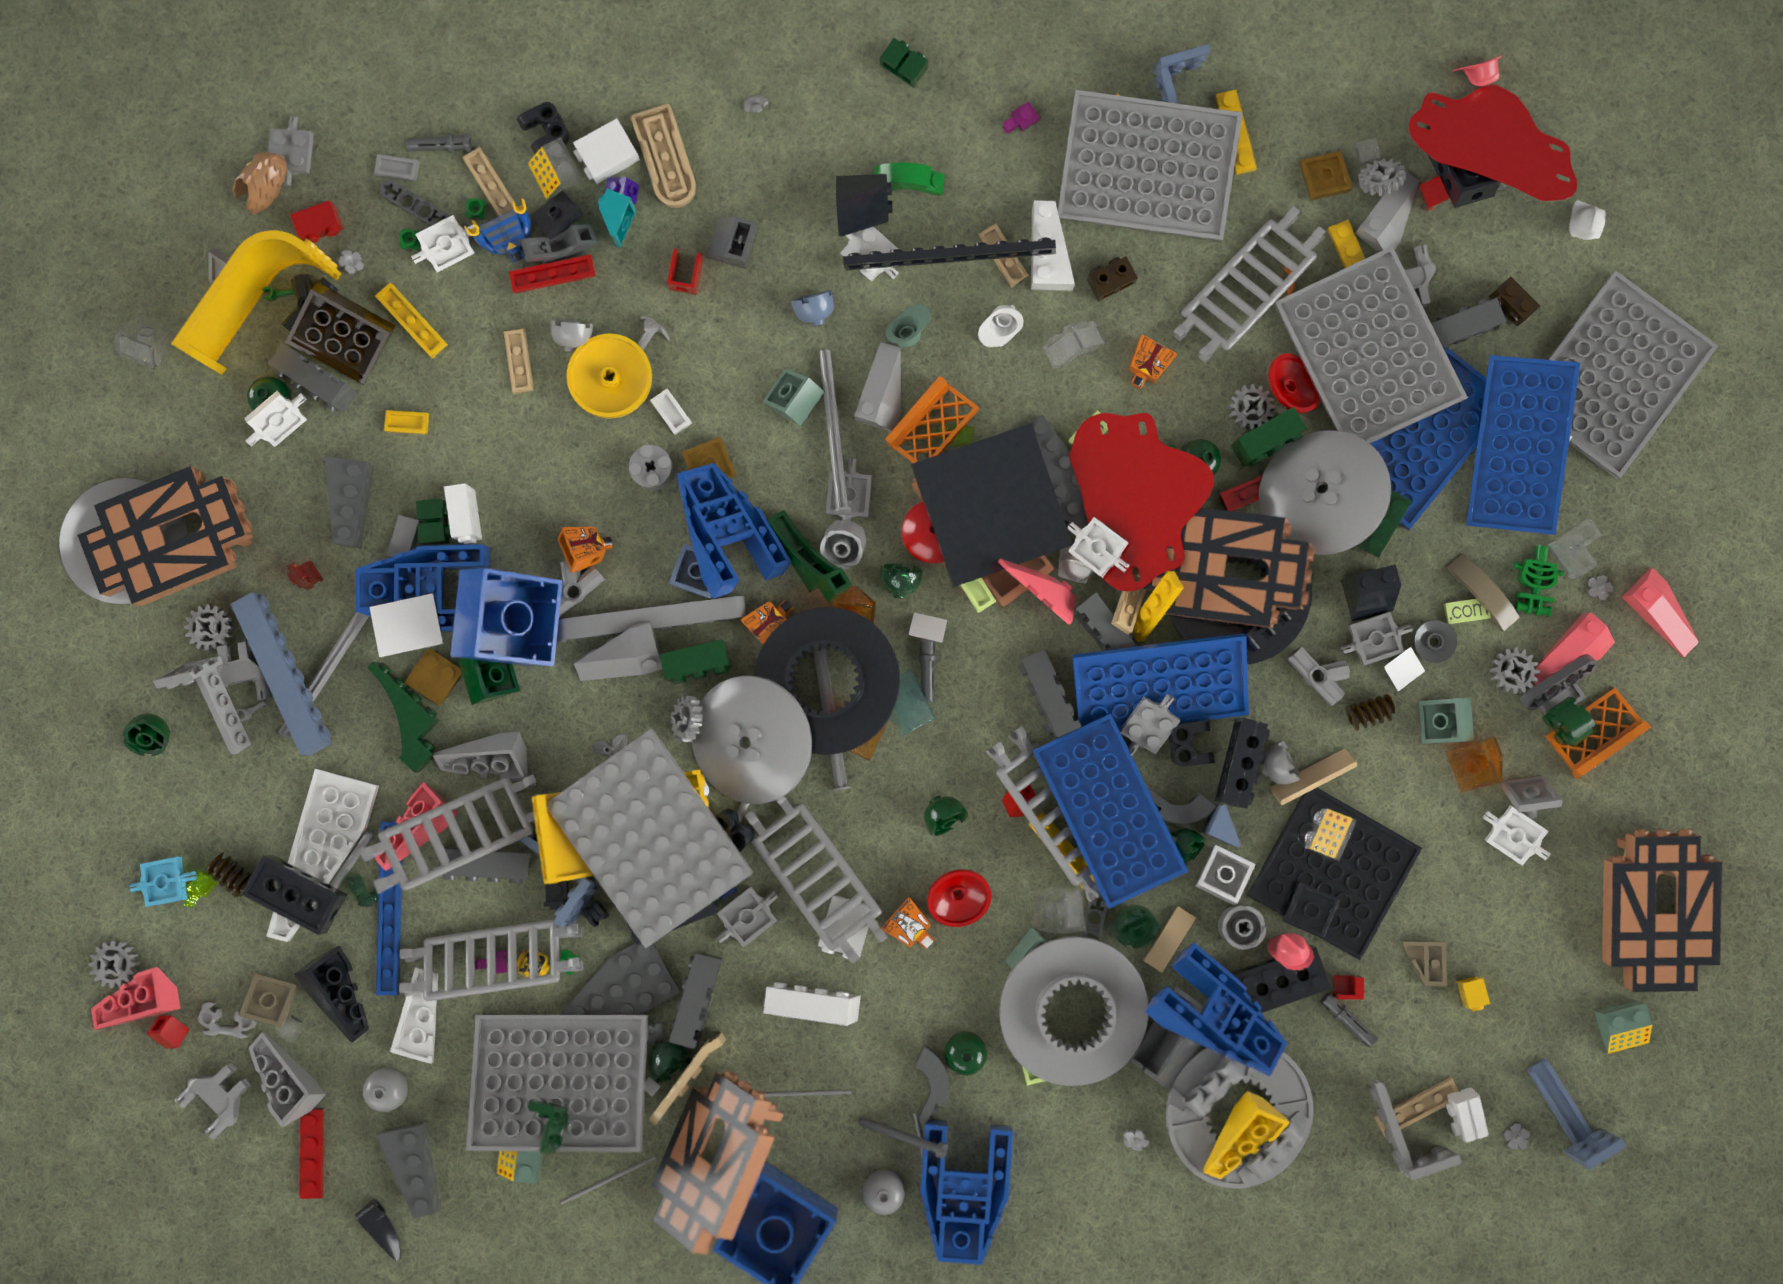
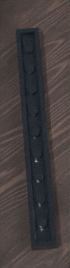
M1044 237L1038 239V241L1021 239L1017 243L998 241L996 244L987 245V243L981 242L967 247L964 244H957L953 248L935 246L929 250L913 248L911 251L904 252L900 249H894L890 253H882L880 251H871L866 255L850 253L848 256H843V265L845 270L849 271L1056 254V241Z

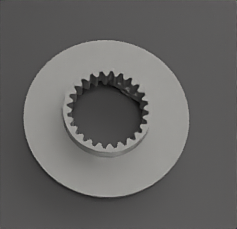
M1087 937L1057 938L1031 950L1016 964L1009 974L1000 999L1001 1029L1013 1056L1033 1075L1058 1085L1081 1086L1092 1084L1116 1073L1133 1057L1139 1048L1148 1023V1014L1145 1013L1148 1007L1147 993L1135 967L1115 948L1099 940ZM1077 980H1079L1082 985L1087 982L1091 988L1094 986L1100 992L1104 1002L1107 1004L1105 1009L1108 1013L1104 1015L1107 1022H1102L1104 1029H1098V1036L1092 1035L1090 1042L1083 1040L1082 1045L1075 1042L1071 1046L1070 1042L1067 1041L1064 1044L1061 1039L1056 1040L1055 1036L1051 1035L1044 1022L1046 1019L1043 1013L1046 1012V1009L1043 1005L1049 1003L1046 999L1047 996L1053 997V989L1060 990V984L1066 987L1068 981L1075 985Z
M1205 1048L1188 1061L1170 1090L1166 1109L1168 1135L1181 1161L1201 1179L1225 1188H1249L1250 1186L1264 1183L1281 1173L1301 1151L1307 1141L1311 1124L1313 1123L1312 1093L1306 1077L1299 1066L1284 1052L1272 1075L1267 1076L1209 1048ZM1240 1079L1244 1083L1249 1081L1252 1085L1258 1086L1263 1092V1097L1267 1099L1266 1101L1285 1116L1290 1123L1271 1143L1267 1140L1258 1147L1259 1151L1256 1154L1250 1153L1241 1159L1242 1164L1223 1178L1218 1179L1205 1174L1203 1168L1219 1138L1208 1123L1210 1117L1207 1113L1210 1112L1212 1105L1225 1096L1232 1085L1239 1083Z

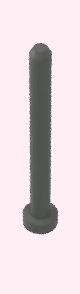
M866 1118L859 1119L858 1123L862 1127L932 1151L938 1158L943 1159L947 1153V1143L940 1142L936 1144Z

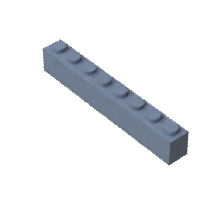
M251 592L231 603L232 609L300 755L311 756L331 745V734L328 728L323 725L321 712L314 706L312 702L313 695L305 687L303 682L304 676L297 669L294 663L296 661L295 657L286 646L287 640L277 627L278 621L269 610L268 599L262 594Z

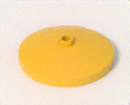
M601 334L588 339L584 345L578 347L572 354L567 368V384L574 400L589 414L607 419L619 418L632 413L645 401L652 385V369L645 352L633 340L618 334ZM613 375V380L609 381L608 377Z

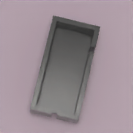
M1176 987L1174 989V992L1199 1014L1204 1008L1203 1004ZM1154 1020L1143 1037L1139 1048L1129 1061L1155 1081L1171 1090L1177 1076L1188 1061L1192 1059L1200 1044L1162 1027Z

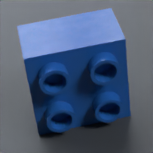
M487 568L460 570L450 657L523 666H554L563 580Z
M765 1161L733 1238H717L712 1251L763 1284H798L835 1225L838 1208Z

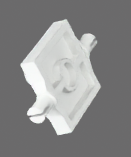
M452 215L415 234L421 243L422 251L411 256L413 260L420 256V258L414 260L415 264L427 258L434 266L436 272H439L475 252L469 243L468 237L470 235L458 224L455 216ZM471 225V226H469V227H467V228H468V229H473V228H474V225Z
M875 227L845 235L849 242L840 254L842 256H848L850 253L866 255L871 251L890 253L891 250L898 248ZM893 267L858 270L871 282L878 274L884 271L892 279L899 274Z
M276 391L244 418L255 431L245 441L252 447L257 441L263 439L276 447L307 420L297 408L307 398L300 393L291 401Z
M1093 517L1090 523L1083 529L1073 522L1070 524L1073 528L1068 526L1067 529L1077 536L1068 552L1099 576L1104 577L1114 565L1123 572L1127 570L1123 566L1129 568V564L1120 559L1121 553L1129 543L1098 519Z
M1511 805L1499 818L1489 811L1485 813L1486 815L1483 816V819L1493 825L1491 832L1485 838L1486 842L1522 866L1534 854H1537L1544 860L1548 859L1541 852L1547 856H1550L1551 853L1540 847L1542 839L1548 833V830L1523 813H1518Z

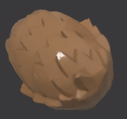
M257 152L253 156L252 162L247 163L235 179L232 192L235 193L237 199L244 193H248L246 208L250 210L252 215L266 210L274 199L277 198L287 172L286 161L283 155L273 152Z

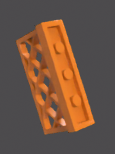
M939 376L885 440L889 447L899 452L911 463L918 462L917 454L929 452V458L942 454L980 408L949 385L943 377ZM948 391L955 395V402L943 404V397ZM968 405L972 408L967 415L959 416L958 406ZM955 407L956 416L944 418V408ZM933 409H941V418L930 419L929 413ZM957 421V427L954 431L945 432V422ZM942 422V432L931 433L930 424ZM927 424L928 434L916 435V428L919 425ZM943 436L941 446L932 447L931 438ZM928 438L929 448L917 449L916 440ZM913 440L914 450L904 451L901 448L905 441Z
M1613 688L1586 707L1589 714L1593 708L1602 710L1601 721L1594 720L1595 724L1600 725L1599 736L1590 735L1587 737L1598 739V748L1596 750L1586 749L1587 738L1582 741V748L1571 747L1568 744H1558L1553 738L1554 734H1556L1555 731L1545 736L1572 770L1571 773L1575 779L1582 777L1651 728L1646 720L1644 722L1616 688ZM1611 695H1614L1618 700V709L1606 707L1607 698ZM1606 711L1617 712L1616 724L1605 722ZM1621 713L1629 714L1635 722L1630 726L1620 724ZM1604 725L1616 727L1613 738L1603 737ZM1570 750L1581 751L1580 761L1576 764L1569 758Z

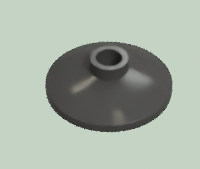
M1431 620L1423 623L1417 629L1414 636V647L1418 655L1424 660L1439 663L1446 661L1454 654L1457 647V637L1453 628L1447 623ZM1431 638L1436 639L1437 644L1435 646L1430 644Z

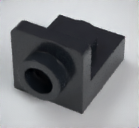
M568 880L545 884L546 901L544 902V907L550 906V910H557L561 905L566 904L568 901Z

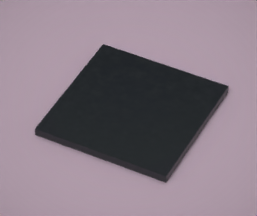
M1032 423L911 464L952 587L1004 570L1005 568L998 563L1000 559L1021 564L1073 545Z
M1315 788L1301 796L1249 889L1247 896L1283 917L1298 881L1339 898L1340 901L1323 940L1361 961L1423 848L1321 789ZM1327 809L1353 818L1336 858L1310 849ZM1326 820L1325 824L1329 825L1330 821ZM1333 823L1332 827L1336 828L1337 824ZM1341 826L1339 830L1343 831L1344 827ZM1323 828L1321 832L1325 833L1326 829ZM1330 831L1328 835L1332 836L1334 832ZM1337 834L1336 838L1340 839L1341 835ZM1319 836L1318 840L1322 841L1323 837ZM1326 839L1325 843L1329 844L1330 840ZM1334 842L1332 846L1336 847L1337 843ZM1323 847L1321 851L1325 852L1327 848Z

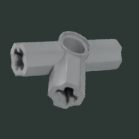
M567 561L560 562L564 589L561 593L559 617L575 604L583 601L586 595L605 581L595 566L590 567L581 575V570L571 573ZM573 588H578L579 595L571 598L570 591Z
M1302 646L1289 655L1287 660L1304 677V681L1312 686L1330 706H1333L1343 698L1345 693L1335 681L1350 678V669L1346 660L1319 666ZM1314 671H1317L1319 674L1317 682L1312 677Z

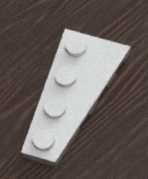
M415 967L411 983L423 981L424 968ZM433 971L432 992H435L438 987V972ZM423 993L406 997L390 1050L391 1053L430 1064L434 1063L437 1000L425 1001Z

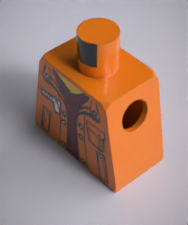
M1142 334L1128 371L1135 374L1130 384L1140 390L1146 381L1154 384L1173 362L1177 353Z
M563 527L557 539L571 573L599 564L606 550L613 547L611 537L600 538L595 527Z
M786 600L776 608L768 601L742 618L741 621L764 645L770 634L787 620L785 616L794 608Z

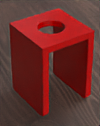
M674 248L667 285L672 291L697 295L703 265L702 254L697 253L692 283L676 282L680 254L678 249Z

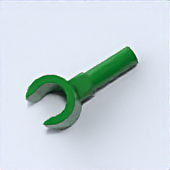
M270 287L262 289L264 292L271 291L270 296L263 297L269 301H275L277 297L295 294L294 289L274 290Z

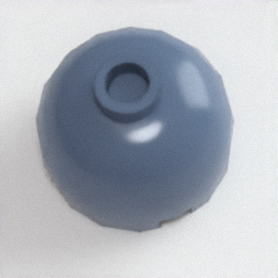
M832 290L822 291L821 294H810L794 299V301H791L796 317L800 321L818 326L824 324V319L832 314L834 298Z

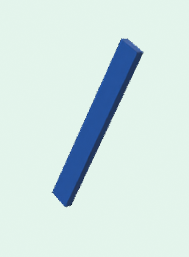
M380 822V832L397 825V823ZM379 865V879L394 874L392 867L385 871ZM399 883L378 895L376 995H399L402 888Z

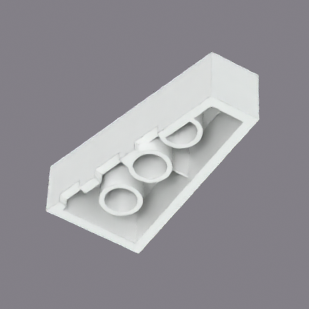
M1034 201L1032 207V241H1038V239L1044 237L1055 240L1056 254L1031 256V290L1073 291L1075 282L1056 202Z
M774 982V985L766 987L764 1014L846 1026L858 1021L861 995L849 994V992L845 991L828 992V989L823 988L810 990L807 989V986L795 985L792 988L787 987L786 983Z

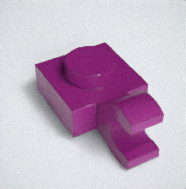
M1028 101L1011 112L1013 118L1003 122L1004 126L1002 128L1006 134L1017 127L1023 132L1040 121V117Z
M508 950L496 951V974L507 973ZM487 959L475 960V970L487 968Z

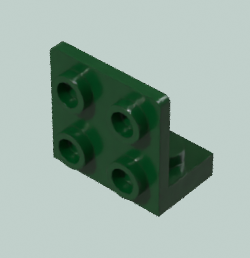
M530 1101L528 1110L534 1111V1116L543 1119L548 1118L539 1152L555 1153L556 1149H559L561 1146L562 1136L560 1135L569 1119L568 1108L545 1101Z

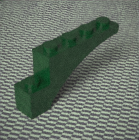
M785 510L766 519L809 592L819 588L829 603L849 590L852 583L842 567L835 566L822 556L800 533Z
M372 662L367 668L387 692L398 718L402 744V755L399 759L414 773H420L434 758L433 754L435 751L433 749L435 746L427 739L424 741L422 739L440 721L436 718L437 712L430 706L425 707L421 703L422 698L414 691L410 693L405 688L407 684L401 678H394L390 674L392 670L383 662L381 664Z

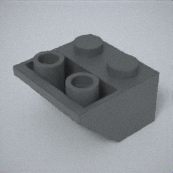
M736 216L718 217L706 258L747 269L758 232L756 222Z

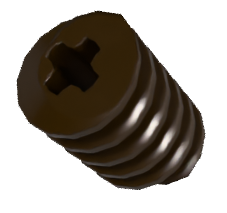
M1384 694L1383 697L1378 696L1375 700L1372 698L1368 699L1367 703L1361 701L1359 705L1354 703L1350 707L1346 706V714L1350 724L1358 731L1360 723L1364 728H1367V721L1372 726H1375V719H1378L1382 724L1384 723V716H1386L1388 721H1392V714H1395V705L1391 696Z
M222 852L210 862L206 869V874L209 876L213 875V880L219 881L220 886H226L227 892L232 891L233 897H242L251 873L248 872L242 875L244 867L236 870L238 862L235 861L229 864L231 856L223 859L224 852Z

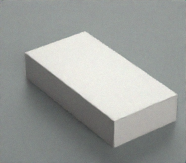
M665 389L650 400L675 435L692 424L668 389Z

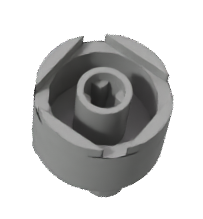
M643 445L631 456L629 472L641 488L648 491H656L670 484L674 476V465L669 455L662 448L654 445ZM654 465L656 467L655 471L648 470L649 466Z
M848 520L834 521L826 530L821 541V555L835 566L842 567L843 570L856 565L861 560L866 547L864 528Z
M1236 904L1227 907L1221 913L1218 920V931L1221 938L1227 944L1237 949L1246 950L1258 946L1266 934L1262 914L1247 905ZM1240 923L1245 926L1244 931L1238 927Z

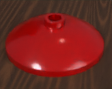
M1285 353L1279 355L1271 362L1268 371L1269 385L1275 398L1285 408L1291 409L1295 407L1298 413H1307L1317 407L1320 397L1300 356Z
M920 502L909 510L903 520L901 530L903 543L907 551L917 560L929 564L943 563L944 560L935 534L930 532L932 525L924 502Z
M958 869L947 872L936 879L929 889L927 905L931 915L939 923L950 927H963L978 921L985 915L991 904L992 893L988 882L982 875L972 870Z

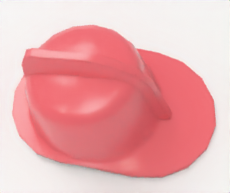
M1502 55L1481 64L1455 69L1451 72L1463 70L1473 85L1485 86L1499 79L1498 58L1502 57Z
M1284 933L1272 938L1267 945L1271 956L1287 969L1302 970L1307 968L1314 958L1311 947L1299 934Z

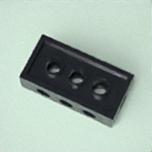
M1428 155L1435 171L1443 182L1454 208L1495 196L1500 185L1499 181L1469 170L1439 163Z
M1244 717L1235 719L1215 802L1248 809V805L1252 804L1254 799V793L1252 792L1253 784H1257L1259 779L1258 764L1262 763L1265 751L1262 750L1263 744L1268 741L1270 730L1267 729V723ZM1247 738H1249L1251 742L1250 747H1248L1246 744ZM1242 759H1244L1246 763L1244 769L1241 766ZM1237 780L1240 781V788H1239V789L1236 788V781H1237Z
M272 854L262 856L242 893L243 896L317 935L326 934L329 931L348 895ZM275 880H276L277 883H278V888H277V889H276L275 886H274ZM294 890L297 892L296 899L293 896ZM313 900L316 902V909L312 906Z
M1309 945L1313 951V961L1307 968H1304V975L1300 979L1297 978L1299 970L1287 969L1275 958L1231 972L1233 976L1246 986V993L1252 999L1251 1001L1258 1002L1261 1007V1013L1331 989L1317 947ZM1279 976H1283V977H1284V982H1283V984L1280 985V986H1277V984H1276L1277 978H1278ZM1259 983H1263V991L1257 993L1256 986Z

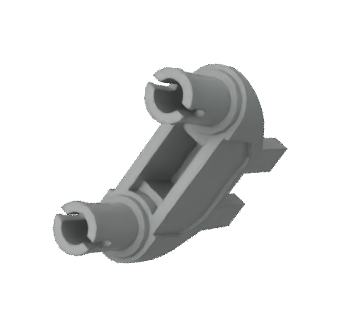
M1423 245L1422 248L1418 246L1413 249L1418 266L1405 270L1423 308L1431 303L1427 285L1436 270L1435 264L1430 262L1427 245Z
M248 642L237 643L239 660L236 661L233 660L231 646H217V653L221 657L223 664L217 666L216 669L225 688H228V685L253 681L256 686L257 701L272 699L270 688L258 662L254 659V654Z
M233 1063L225 1065L216 1075L192 1077L188 1081V1087L175 1098L176 1103L182 1101L179 1104L180 1107L186 1108L199 1095L218 1115V1118L205 1129L206 1134L212 1132L209 1135L211 1139H216L227 1126H233L237 1122L240 1096L252 1085L248 1078L240 1080L233 1088L225 1082L238 1069Z

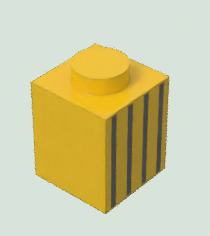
M1475 976L1456 981L1463 1007L1471 1009V1011H1479L1484 1009V1005L1490 1004L1483 978Z

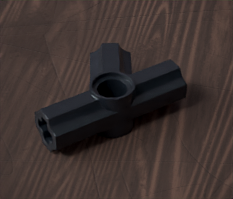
M299 274L291 279L297 298V307L281 323L289 331H291L313 287L308 274ZM322 277L319 281L320 284L328 287L329 289L335 292L338 291V289L324 277Z

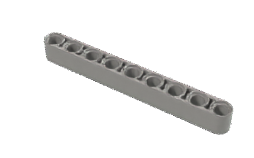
M735 596L559 619V642H566L569 639H573V641L588 639L587 637L593 636L594 638L609 636L608 634L620 635L629 626L647 621L651 622L653 629L657 628L659 630L672 628V626H690L693 623L706 624L714 623L716 620L729 621L735 620V618H744L747 616L745 597Z

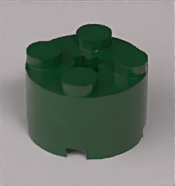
M1570 696L1546 711V715L1542 718L1546 725L1552 727L1556 732L1554 737L1561 745L1566 743L1574 747L1595 733L1596 729H1593V727L1596 725L1583 705L1578 707L1574 704L1577 700Z

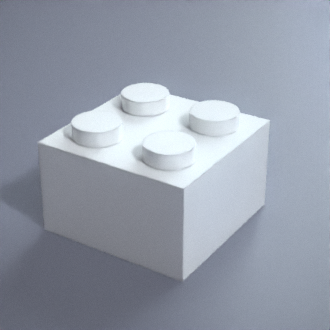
M1215 845L1209 853L1195 883V887L1232 905H1236L1255 864Z

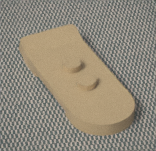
M664 104L633 114L631 120L657 198L662 204L671 208H680L687 205L695 196L696 182L671 105Z
M722 1032L707 1040L649 1118L652 1124L656 1125L678 1095L680 1097L684 1095L689 1088L687 1082L691 1077L695 1080L702 1070L700 1065L707 1055L724 1044L726 1038Z

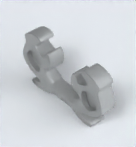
M216 1002L204 1003L198 1016L199 1023L209 1028V1030L203 1031V1034L209 1036L222 1034L243 1039L249 1036L243 1033V1031L250 1030L257 1024V1021L238 1016L240 1012L238 1010L234 1016V1020L239 1023L238 1026L219 1025L216 1021L221 1018L222 1009L220 1008L216 1011L212 1009Z

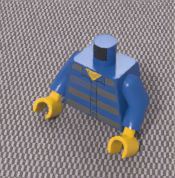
M521 198V206L515 205L513 201L514 210L479 227L472 220L474 228L468 229L466 225L464 228L482 248L500 256L508 252L513 263H516L525 258L520 246H522L521 242L525 238L530 237L531 220L526 210L525 200Z

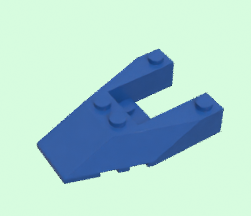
M714 463L677 474L688 531L702 580L713 599L731 593L739 582L738 576L721 549L722 546L742 540L765 580L784 574L792 561L766 520L762 510L759 507L755 508L747 500L748 496L743 491L739 492L731 484L733 481Z
M484 544L418 546L416 549L357 568L356 612L371 616L370 607L433 593L440 632H453L455 609H444V570L490 569V547Z
M1193 942L1180 952L1172 968L1209 998L1201 1013L1199 1014L1168 986L1152 998L1145 1013L1159 1025L1267 1076L1272 1075L1287 1045L1286 1040L1272 1021H1267L1263 1016L1258 1002H1253L1246 993V986Z
M928 1120L927 1123L925 1122L924 1139L936 1144L940 1142L946 1143L947 1121ZM990 1125L987 1172L944 1169L945 1157L943 1159L938 1158L934 1152L923 1149L920 1191L938 1261L982 1265L993 1239L995 1229L999 1224L1002 1212L1009 1199L1013 1142L1012 1126Z

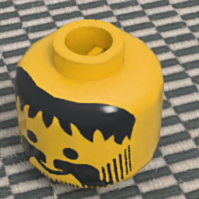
M529 950L523 951L517 961L518 973L529 978ZM539 951L538 976H544L547 974L550 965L547 964L548 956Z

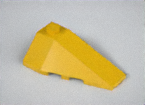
M1247 1091L1233 1107L1203 1168V1172L1218 1179L1223 1178L1241 1165V1159L1250 1153L1256 1154L1259 1151L1258 1147L1267 1140L1270 1143L1275 1140L1290 1123L1289 1120L1264 1098Z

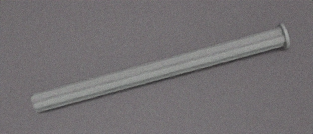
M826 349L819 351L836 499L834 513L844 514L850 512L851 508L848 507L831 353L830 350Z
M356 612L307 687L313 695L312 702H314L369 618L368 615ZM284 722L279 733L286 738H290V731Z
M823 646L821 651L814 648L813 653L822 709L827 713L831 709L836 711L826 649ZM843 753L830 755L835 784L833 791L849 789Z

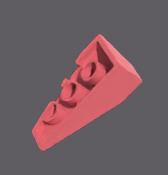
M1003 559L998 561L1011 575L1043 601L1068 625L1072 623L1077 597L1071 592L1073 588L1065 580L1060 583L1055 577Z
M1653 567L1649 568L1622 598L1682 657H1685L1699 641L1668 582Z
M1592 612L1581 614L1538 665L1535 666L1534 669L1539 670L1540 673L1534 675L1538 681L1533 683L1535 685L1539 684L1585 654L1590 655L1596 661L1602 658L1615 643L1608 627Z
M423 782L407 801L406 805L409 807L403 817H398L396 823L400 824L446 804L448 801L427 783ZM455 809L451 810L454 817H456L458 812ZM443 814L431 819L437 834L448 826ZM423 824L410 828L418 848L430 840ZM402 833L389 838L399 861L411 854ZM385 852L375 857L376 861L385 871L392 867Z
M158 967L138 972L131 981L121 985L118 991L113 995H108L95 1005L91 1011L94 1030L180 1009L178 988Z

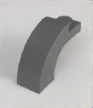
M591 224L572 225L569 229L559 233L551 240L548 237L525 238L521 242L527 262L542 261L543 264L579 255L597 244Z
M1148 789L1156 806L1159 808L1162 819L1167 822L1177 824L1197 822L1208 816L1217 807L1200 793H1196L1189 802L1183 805H1173L1151 789Z
M924 1044L915 1062V1067L924 1072L930 1081L929 1095L919 1113V1119L927 1123L929 1117L933 1119L937 1112L938 1106H936V1103L945 1106L948 1098L949 1082L942 1060L930 1047Z

